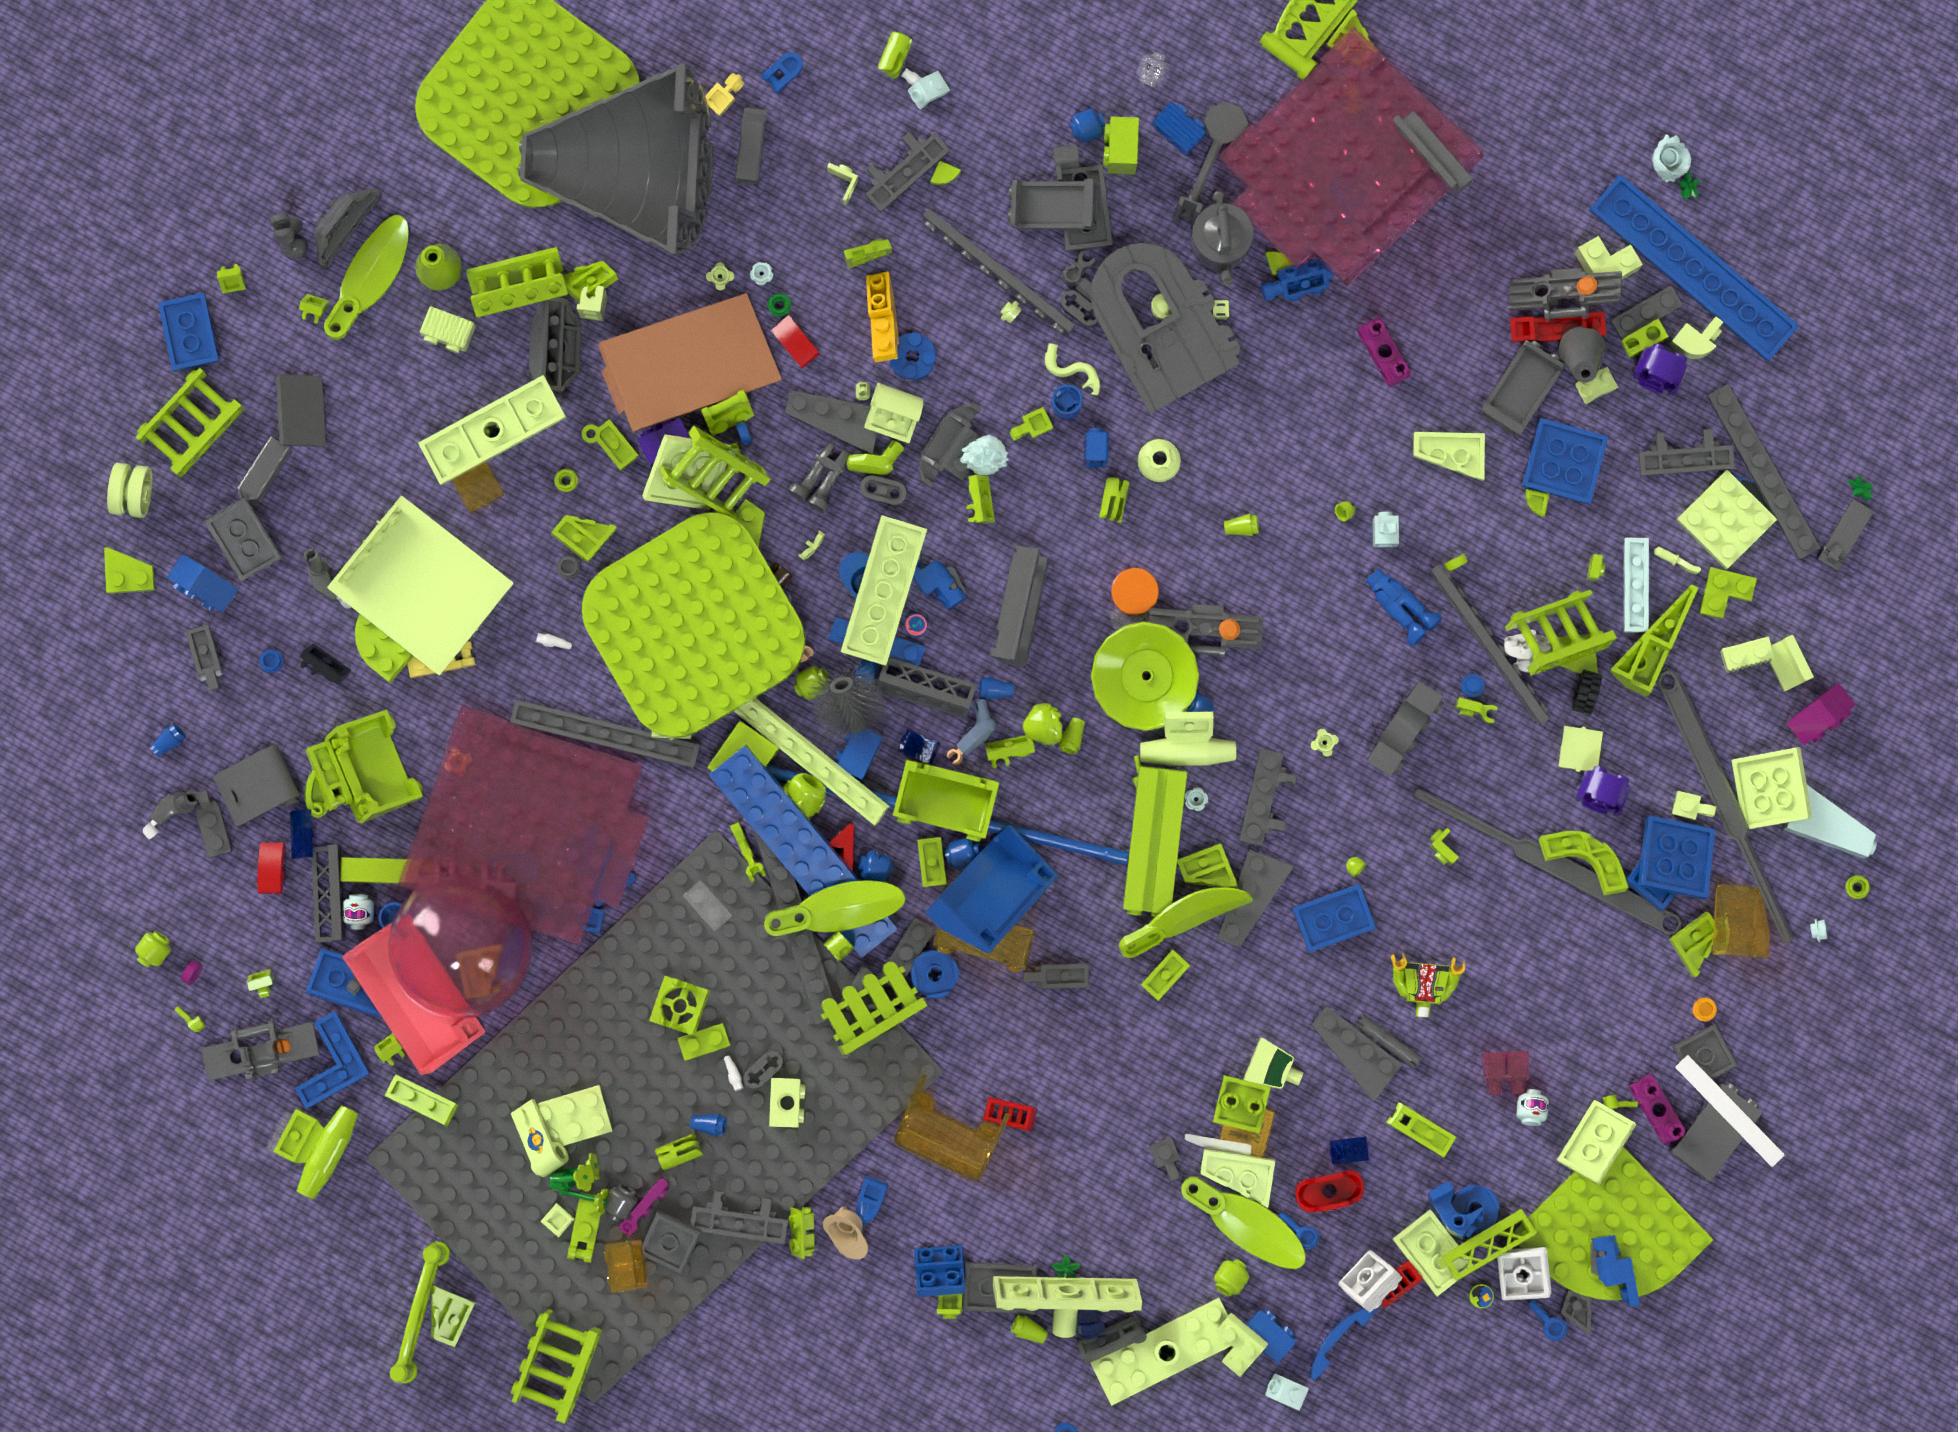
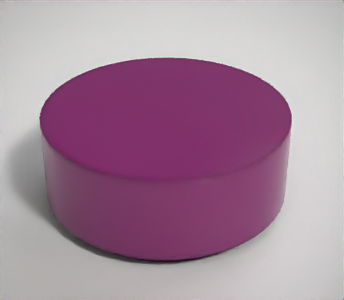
M191 961L184 969L181 980L188 985H192L199 977L203 966L196 961Z

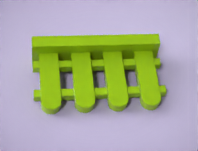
M887 962L882 968L885 976L878 980L873 974L865 975L862 979L865 988L857 992L853 986L845 987L842 990L844 1001L837 1004L832 998L823 1000L821 1007L824 1013L821 1014L823 1020L828 1018L836 1034L833 1035L835 1041L841 1040L842 1045L838 1046V1049L842 1055L849 1054L927 1007L923 998L916 999L914 996L918 991L915 987L910 989L902 975L905 972L903 966L898 968L894 962ZM888 981L897 995V998L892 1001L889 1000L881 986ZM866 994H869L877 1008L872 1013L868 1011L861 999ZM901 1003L903 1008L896 1011L894 1006ZM846 1006L849 1007L857 1021L852 1025L848 1024L841 1012V1009ZM881 1015L883 1020L875 1023L874 1018ZM861 1027L863 1032L855 1036L853 1031Z

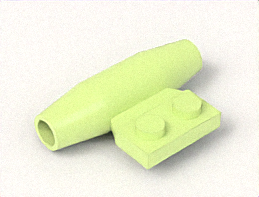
M1166 712V738L1140 743L1141 762L1166 766H1203L1236 760V741L1211 738L1213 736V712Z

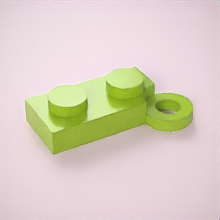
M610 419L599 428L592 424L583 428V440L590 444L597 442L620 471L639 458V455ZM589 430L595 431L596 434L593 438L587 437Z

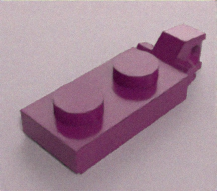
M663 1176L660 1177L630 1213V1218L624 1219L618 1228L627 1236L634 1233L638 1229L637 1220L640 1217L645 1219L653 1209L651 1204L656 1198L661 1200L669 1191L667 1188L669 1181Z

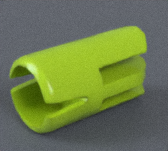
M900 32L891 33L878 64V68L890 78L896 79L899 76L912 45V39Z
M1108 477L1106 479L1099 518L1104 519L1106 517L1109 521L1115 519V522L1122 523L1129 488L1127 480L1123 479V481H1120L1119 478Z
M695 1133L655 1149L659 1163L664 1171L703 1155L702 1150L699 1149V1142L695 1141L697 1139Z

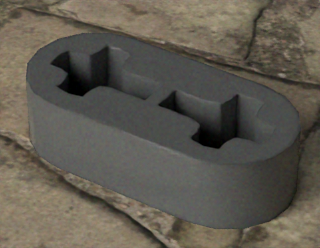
M1074 290L1063 293L1060 304L1067 314L1084 327L1091 328L1097 325L1098 321L1095 314L1093 315L1094 321L1090 319L1088 321L1084 320L1085 315L1081 312L1082 309L1086 313L1094 312L1092 304ZM1075 297V303L1079 308L1077 309L1074 305L1066 306L1067 300L1065 298L1071 299Z
M774 1051L764 1054L745 1072L744 1082L746 1086L751 1089L762 1087L783 1067L782 1056ZM769 1056L772 1058L777 1056L779 1059L777 1060L778 1067L774 1068L771 1066L765 1070L763 1067L768 1064L767 1058ZM762 1070L764 1073L759 1077L761 1082L759 1084H750L749 1080L751 1078L749 1074L751 1072L757 1074Z

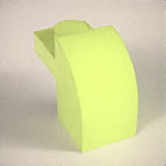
M1715 317L1702 334L1686 323L1669 346L1689 359L1703 358L1716 347L1709 340L1714 342L1722 332L1719 327L1723 321Z

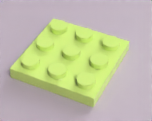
M664 434L642 495L646 501L710 510V506L678 487L671 488L663 481L664 477L659 470L661 466H664L673 471L693 446L691 438ZM705 450L703 452L700 451L681 477L690 482L709 459L710 453ZM724 461L718 462L698 487L708 492L724 472L727 463Z
M1728 470L1676 519L1726 570L1777 520Z
M1800 747L1732 760L1739 806L1749 829L1812 818Z

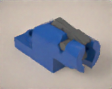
M919 560L917 561L913 580L926 598L936 593L935 597L947 610H951L966 599V592L954 567H945L944 564L935 560L920 570L919 567L922 565Z
M1615 1235L1593 1238L1590 1242L1591 1273L1597 1275L1604 1286L1623 1284V1288H1620L1622 1302H1626L1627 1307L1640 1306L1631 1257L1619 1258L1621 1252Z

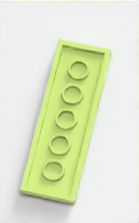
M881 515L840 652L887 665L927 529Z

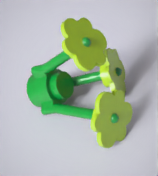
M589 1153L586 1165L581 1164L575 1168L562 1169L561 1172H552L549 1179L550 1188L553 1191H560V1195H569L594 1202L596 1213L603 1215L605 1212L604 1205L610 1191L603 1188L601 1193L594 1197L569 1189L574 1186L575 1181L578 1189L588 1192L591 1190V1183L594 1182V1177L596 1180L600 1179V1166L597 1156Z

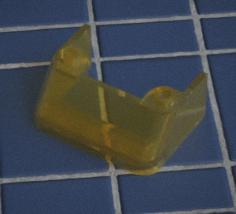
M1014 925L995 948L987 954L937 927L933 948H937V952L950 955L951 951H958L1007 965L1006 970L1020 973L1021 970L1026 971L1036 931Z
M923 1074L895 1134V1143L902 1149L969 1180H979L986 1169L1010 1114H1005L1000 1127L990 1122H983L975 1130L934 1111L936 1105L934 1098L929 1093L921 1091L927 1078Z

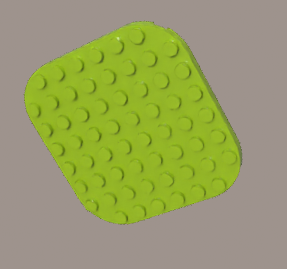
M486 0L422 81L416 96L415 110L419 125L431 142L513 203L536 209L537 207L556 205L562 200L520 180L518 175V167L521 164L519 144L522 140V135L551 123L575 110L578 111L602 98L606 99L640 83L636 68L627 55L555 1Z
M702 513L686 519L600 571L589 583L582 601V617L585 628L635 715L647 728L664 736L686 737L703 730L786 680L793 674L802 660L806 640L804 627L798 614L750 533L742 524L727 515Z

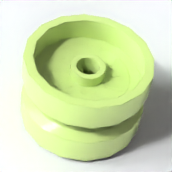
M118 462L114 464L109 479L107 507L110 514L123 516L128 510L131 517L144 518L146 516L151 501L153 483L150 467L137 465L132 471L129 464Z

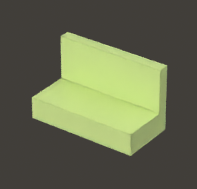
M1793 635L1771 645L1774 658L1769 663L1784 692L1814 677Z

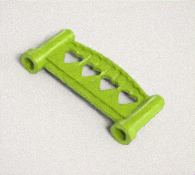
M1290 0L1279 19L1273 33L1267 31L1259 43L1262 44L1265 50L1295 71L1299 79L1306 82L1319 64L1312 57L1358 0H1333L1335 4L1316 3L1315 0ZM1308 5H1313L1316 8L1320 22L1302 21L1300 14L1306 12ZM1299 23L1306 40L1289 39L1285 33L1291 30L1292 24Z
M443 1242L431 1243L423 1251L425 1264L410 1310L398 1361L390 1369V1377L395 1382L409 1383L418 1375L417 1364L412 1359L431 1295V1287L434 1284L438 1266L446 1264L451 1255L450 1248Z

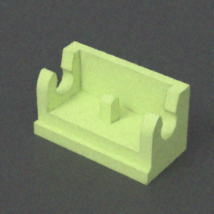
M597 286L595 297L591 296L589 299L586 296L588 288L584 287L581 292L580 304H577L580 318L604 321L608 298L605 288Z

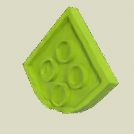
M359 614L355 627V641L359 654L368 666L391 684L413 655Z

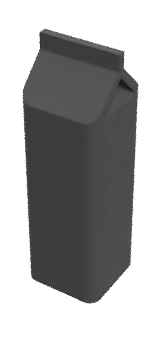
M744 108L735 174V183L759 185L767 110Z
M270 436L238 485L240 499L246 497L250 505L260 503L293 451L288 446H281L278 440Z

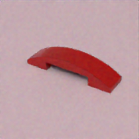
M1605 311L1589 312L1588 319H1583L1582 317L1557 318L1548 322L1545 321V318H1510L1511 341L1524 343L1526 340L1529 342L1561 341L1562 336L1566 332L1576 327L1593 328L1602 336H1605Z

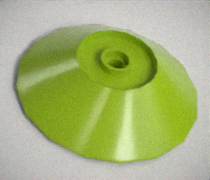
M1149 622L1125 625L1108 636L1094 656L1091 672L1095 698L1107 716L1124 727L1143 731L1165 727L1166 712H1186L1196 696L1199 680L1195 654L1184 638L1165 625ZM1145 671H1148L1151 674V678L1149 680H1145L1143 678V673Z

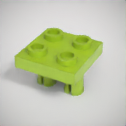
M1224 1075L1212 1122L1260 1134L1271 1087Z

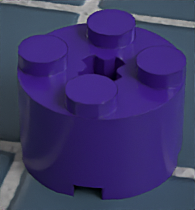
M1654 343L1652 347L1643 349L1633 373V378L1637 377L1639 379L1638 384L1650 391L1662 394L1663 390L1669 391L1668 395H1674L1677 393L1687 369V357L1679 353L1673 354L1666 351L1664 346Z
M1594 766L1593 770L1585 771L1576 801L1578 802L1581 799L1583 801L1582 806L1601 814L1607 815L1609 810L1614 811L1613 816L1621 815L1630 789L1628 784L1630 779L1623 775L1614 776L1608 774L1606 769Z

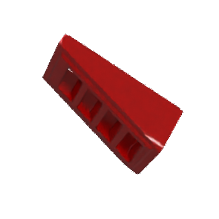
M988 1097L983 1120L1033 1131L1038 1108ZM1000 1104L997 1118H993L995 1105ZM1005 1106H1008L1009 1108L1006 1120H1002ZM1015 1108L1018 1109L1016 1123L1012 1122ZM1025 1110H1026V1111H1028V1112H1027L1026 1121H1025V1125H1024V1124H1022V1120H1023L1024 1112H1025Z
M1409 1260L1395 1269L1402 1276V1281L1406 1286L1402 1288L1398 1283L1396 1288L1398 1292L1396 1294L1393 1291L1388 1293L1390 1298L1388 1300L1384 1298L1381 1303L1384 1309L1424 1280ZM1405 1269L1409 1272V1274H1410V1275L1412 1276V1278L1414 1279V1280H1412L1411 1282L1408 1280V1278H1407V1277L1405 1276V1274L1402 1272V1271H1404Z

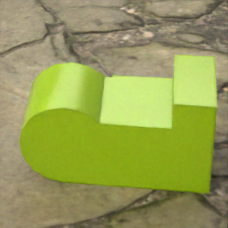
M1658 318L1624 338L1621 344L1629 358H1632L1642 353L1643 349L1652 347L1654 343H1663L1668 340L1669 336Z
M839 931L823 944L839 962L854 949L850 941Z

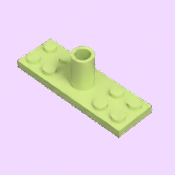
M542 375L422 440L418 444L440 485H443L567 417L545 376ZM495 428H499V434L491 438V432Z
M993 1276V1289L997 1308L1004 1310L1020 1308L1030 1311L1054 1309L1052 1332L1054 1335L1062 1338L1076 1335L1078 1309L1099 1310L1101 1312H1108L1110 1310L1133 1312L1134 1310L1141 1311L1142 1299L1137 1279Z
M1220 1298L1146 1333L1147 1338L1143 1343H1133L1091 1362L1111 1406L1232 1346L1215 1332L1228 1317ZM1163 1345L1173 1348L1172 1357H1168L1166 1360L1159 1357L1160 1348Z

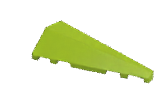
M1691 584L1611 668L1610 673L1626 688L1645 697H1648L1652 692L1698 587Z

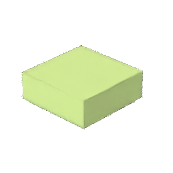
M556 1203L540 1222L560 1237L575 1218Z

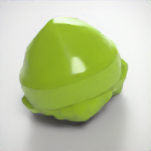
M1049 703L1034 705L1022 724L1025 734L1042 745H1056V743L1060 742L1062 739V723L1060 722L1061 714L1057 712L1058 708L1052 707Z

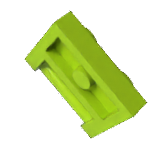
M743 389L738 391L737 395L716 405L700 409L712 436L726 431L738 422H746L749 418L755 416Z

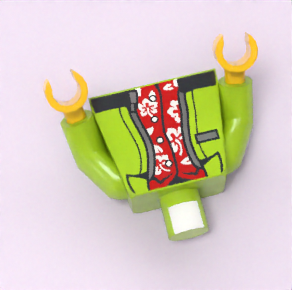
M1402 953V960L1396 961L1395 955L1392 954L1393 983L1400 996L1405 998L1406 1002L1416 1003L1415 1017L1430 1018L1431 1004L1439 1005L1442 1001L1448 1000L1457 988L1461 973L1465 970V960H1463L1461 966H1456V958H1452L1450 970V966L1408 963L1404 953Z

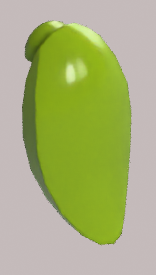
M312 769L306 781L304 798L308 812L313 817L320 818L327 813L328 808Z

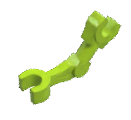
M739 822L730 825L745 861L749 863L746 869L748 879L754 882L753 875L757 872H760L763 877L766 876L763 865L754 862V855Z

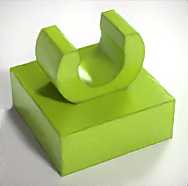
M234 264V268L225 269V266H223L220 271H217V279L223 294L246 290L241 269L237 264Z
M307 294L300 301L299 310L303 311L302 319L306 320L309 313L314 314V323L317 324L321 320L322 315L328 310L329 300Z
M268 969L249 975L247 978L249 991L257 989L260 999L270 996L269 985H272L274 980L272 970Z
M393 1033L374 1046L378 1057L383 1063L387 1061L393 1066L395 1063L391 1057L396 1053L402 1058L405 1057L402 1046Z

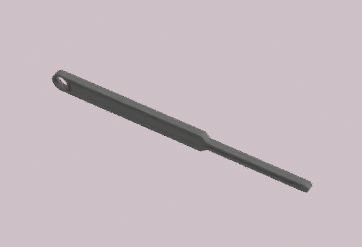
M1672 670L1663 672L1658 678L1659 687L1714 806H1716V811L1729 838L1737 841L1782 941L1789 943L1793 941V935L1747 837L1749 832L1747 821L1683 682L1677 672ZM1666 674L1672 675L1675 679V686L1672 689L1667 688L1664 684Z
M1420 789L1414 792L1416 799L1513 848L1515 856L1526 863L1663 934L1673 935L1680 930L1681 920L1677 915L1665 909L1659 912L1647 900L1635 893L1626 890L1604 896L1596 873L1565 857L1545 861L1540 844L1528 838L1517 840ZM1666 917H1673L1677 921L1675 931L1668 932L1663 928V920Z

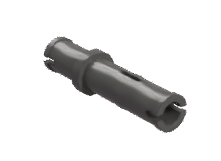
M1365 1014L1356 1023L1355 1027H1358L1372 1038L1371 1041L1381 1044L1412 1069L1422 1058L1421 1055H1418L1388 1033L1386 1027L1383 1025L1380 1027Z

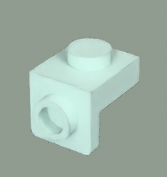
M939 71L917 80L908 89L912 100L919 109L924 108L929 102L946 95L950 91Z
M1274 1374L1268 1384L1266 1396L1300 1411L1309 1388Z

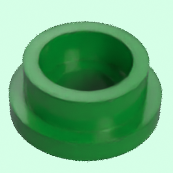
M775 294L768 301V309L776 317L786 316L791 310V301L785 294ZM778 302L784 304V307L780 310L775 307Z

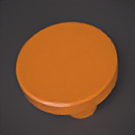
M1130 568L1122 571L1115 578L1111 588V596L1115 606L1125 615L1139 616L1150 611V608H1153L1156 604L1159 594L1155 578L1149 572L1140 568Z

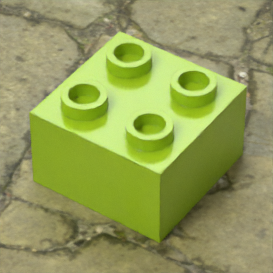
M1111 117L1110 124H1105L1104 143L1108 144V147H1104L1103 166H1108L1107 174H1136L1139 118Z

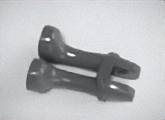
M284 213L273 216L270 224L275 231L273 236L280 243V251L286 257L293 260L303 258L308 251V246L304 240L294 238L302 229L300 220L295 216H288Z
M832 442L821 452L817 453L816 461L805 480L801 484H791L787 490L797 500L806 503L819 477L825 469L828 470L821 485L807 502L809 507L821 513H826L828 510L827 496L839 475L844 473L847 458L850 454L848 451L843 450L834 462L830 459L836 448V445Z

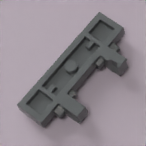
M908 132L901 140L907 143L910 151L907 152L908 156L891 172L887 170L885 173L878 170L875 163L867 169V172L874 180L871 182L873 187L865 196L880 213L950 152V149L936 133H933L926 141L922 138L917 141Z
M1705 429L1701 431L1704 440L1702 444L1697 445V448L1673 449L1672 446L1667 447V443L1664 440L1666 432L1654 434L1655 446H1650V451L1638 453L1639 475L1652 476L1735 469L1733 445L1719 446V441H1714L1713 429Z
M1260 749L1239 837L1240 842L1262 847L1265 834L1271 835L1272 830L1285 831L1286 822L1272 819L1274 813H1270L1275 789L1280 788V783L1295 786L1297 776L1285 773L1286 768L1281 767L1284 755L1282 753Z
M715 1190L713 1202H707L706 1207L693 1206L690 1225L702 1232L781 1244L786 1242L789 1219L776 1218V1212L771 1211L773 1198L762 1197L761 1210L754 1211V1214L728 1211L729 1207L723 1206L725 1191Z

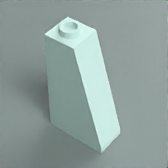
M1807 785L1812 818L1785 823L1783 830L1863 859L1869 857V854L1873 855L1877 845V841H1874L1876 834Z

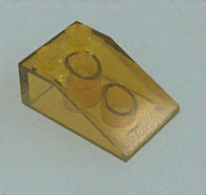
M1716 884L1713 955L1751 959L1769 958L1770 931L1764 899L1758 887Z

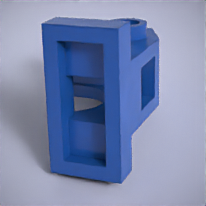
M1450 1181L1428 1192V1201L1433 1210L1435 1209L1447 1231L1458 1239L1463 1240L1466 1236L1470 1238L1478 1227L1475 1225L1476 1222L1481 1224L1484 1221L1483 1207L1467 1215L1455 1211L1451 1204L1454 1198V1188ZM1460 1222L1462 1225L1458 1226L1455 1223Z

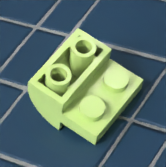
M877 383L864 428L910 443L916 423L920 420L923 398Z

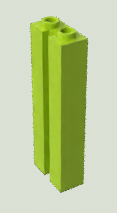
M1139 766L1123 909L1128 910L1127 914L1141 915L1142 911L1151 912L1152 917H1156L1172 904L1187 771Z

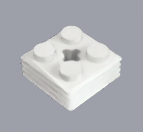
M1545 1247L1511 1249L1497 1257L1502 1300L1550 1297L1551 1283L1547 1249ZM1522 1269L1530 1273L1527 1278H1524L1523 1274H1519Z
M1369 1250L1343 1277L1338 1285L1368 1312H1371L1381 1305L1382 1300L1390 1291L1397 1288L1402 1276L1372 1250Z

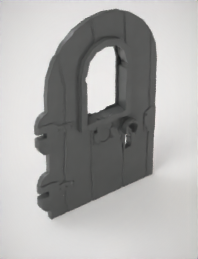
M1139 243L1117 249L1105 258L1098 267L1092 281L1091 303L1098 323L1149 414L1239 365L1240 363L1236 356L1240 352V343L1238 339L1229 342L1228 338L1235 335L1232 329L1225 325L1218 326L1211 313L1215 305V298L1212 293H1209L1206 297L1202 294L1209 290L1207 284L1201 280L1193 281L1180 259L1169 250L1158 245ZM1137 270L1147 272L1153 278L1172 312L1171 315L1164 318L1165 320H1162L1159 324L1144 330L1126 301L1121 288L1124 277L1128 273ZM1142 346L1150 347V354L1158 365L1157 368L1153 369L1147 355L1142 353Z

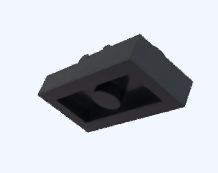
M314 643L303 650L300 658L303 659L301 668H305L309 663L313 666L311 675L320 672L327 680L337 685L345 680L351 672L350 668Z

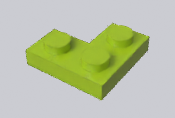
M1710 567L1699 614L1723 619L1728 597L1751 602L1757 578Z

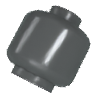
M625 1184L612 1187L604 1205V1209L608 1212V1217L618 1222L621 1219H629L630 1213L639 1203V1198L636 1195L637 1191Z

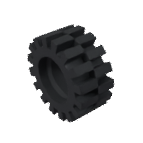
M1588 670L1582 671L1575 690V696L1573 697L1572 711L1586 715L1592 714L1598 699V693L1600 692L1602 674Z

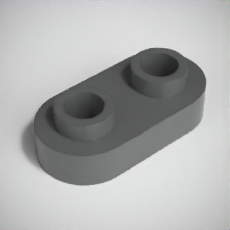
M867 476L860 485L861 493L866 499L879 503L899 506L904 503L907 497L906 488L903 484L882 477ZM875 485L877 489L875 492H869L868 487ZM892 491H898L900 495L898 498H892L890 494Z

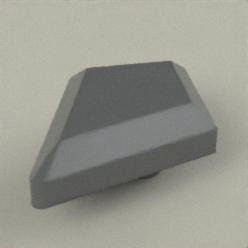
M1568 1290L1560 1313L1586 1334L1590 1335L1591 1298Z

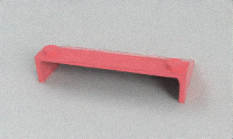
M408 914L401 916L342 956L420 1075L432 1073L485 1033L480 1022Z

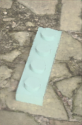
M1624 538V633H1646L1649 629V538Z

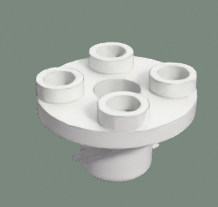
M1531 630L1542 652L1546 654L1551 653L1552 646L1547 637L1538 635L1535 630ZM1518 634L1505 637V652L1517 658L1515 665H1517L1520 671L1529 672L1527 667L1533 662L1532 658L1534 656L1523 635Z

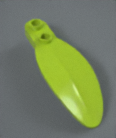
M394 215L380 224L353 258L341 284L340 299L324 322L325 333L330 339L340 340L344 338L359 314L374 305L395 280L404 261L409 239L408 224L404 217ZM351 306L353 308L351 312L344 311L346 307ZM334 326L341 327L338 332L332 330Z
M845 882L822 889L806 898L797 906L768 913L764 919V927L767 933L772 936H781L804 929L815 932H837L871 924L895 913L905 903V894L900 888L886 882ZM796 914H803V919L801 921L795 920ZM779 919L780 924L778 926L771 925L772 920Z
M1225 887L1209 888L1191 893L1164 909L1143 928L1124 936L1119 942V949L1126 958L1136 957L1160 944L1164 938L1181 934L1227 911L1251 903L1253 897L1246 891Z
M1191 1176L1183 1181L1181 1187L1183 1197L1210 1214L1216 1226L1235 1244L1252 1255L1279 1267L1297 1269L1304 1265L1306 1255L1300 1240L1275 1213L1244 1196L1220 1192L1199 1177ZM1195 1184L1198 1190L1191 1192L1189 1186ZM1215 1197L1218 1199V1203L1211 1205L1209 1199Z

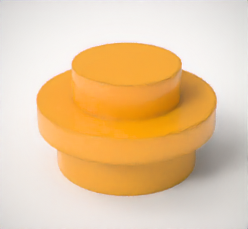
M1700 998L1693 1004L1692 1011L1698 1020L1705 1022L1715 1017L1717 1007L1713 1000Z

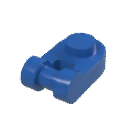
M786 53L762 74L761 78L765 82H769L773 86V91L779 94L801 73L803 68L802 59L796 53ZM778 71H781L784 75L780 80L775 76Z

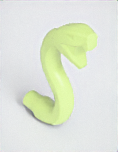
M1049 344L1048 350L1045 353V365L1049 372L1058 377H1068L1076 372H1085L1088 375V381L1082 388H1092L1093 392L1091 394L1097 396L1100 391V380L1096 370L1084 362L1074 363L1066 368L1058 367L1056 363L1058 345Z

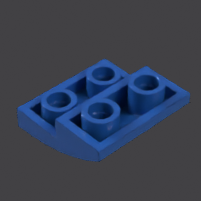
M962 1245L914 1249L917 1297L965 1294Z

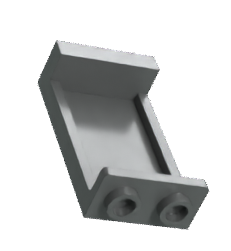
M1094 179L1035 182L1012 180V186L1009 187L1011 209L1008 211V222L1011 227L1017 230H1098L1100 182Z
M1526 340L1478 413L1516 439L1520 437L1566 366L1562 363L1563 361L1559 356L1553 353L1549 355L1542 350L1543 347L1535 341L1529 342Z
M1730 1083L1719 1085L1722 1091L1755 1123L1762 1114L1758 1110L1759 1105L1749 1098L1745 1100L1739 1096L1740 1091ZM1708 1102L1676 1145H1673L1668 1153L1703 1180L1711 1182L1742 1141L1743 1137Z

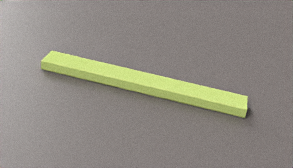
M755 698L734 710L736 714L821 781L874 826L880 822L889 805L758 699Z

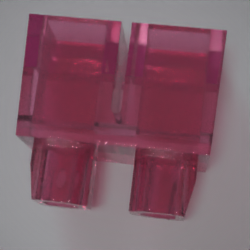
M1529 1052L1480 1054L1483 1082H1486L1488 1095H1502V1082H1510L1511 1095L1525 1093V1081L1529 1080Z

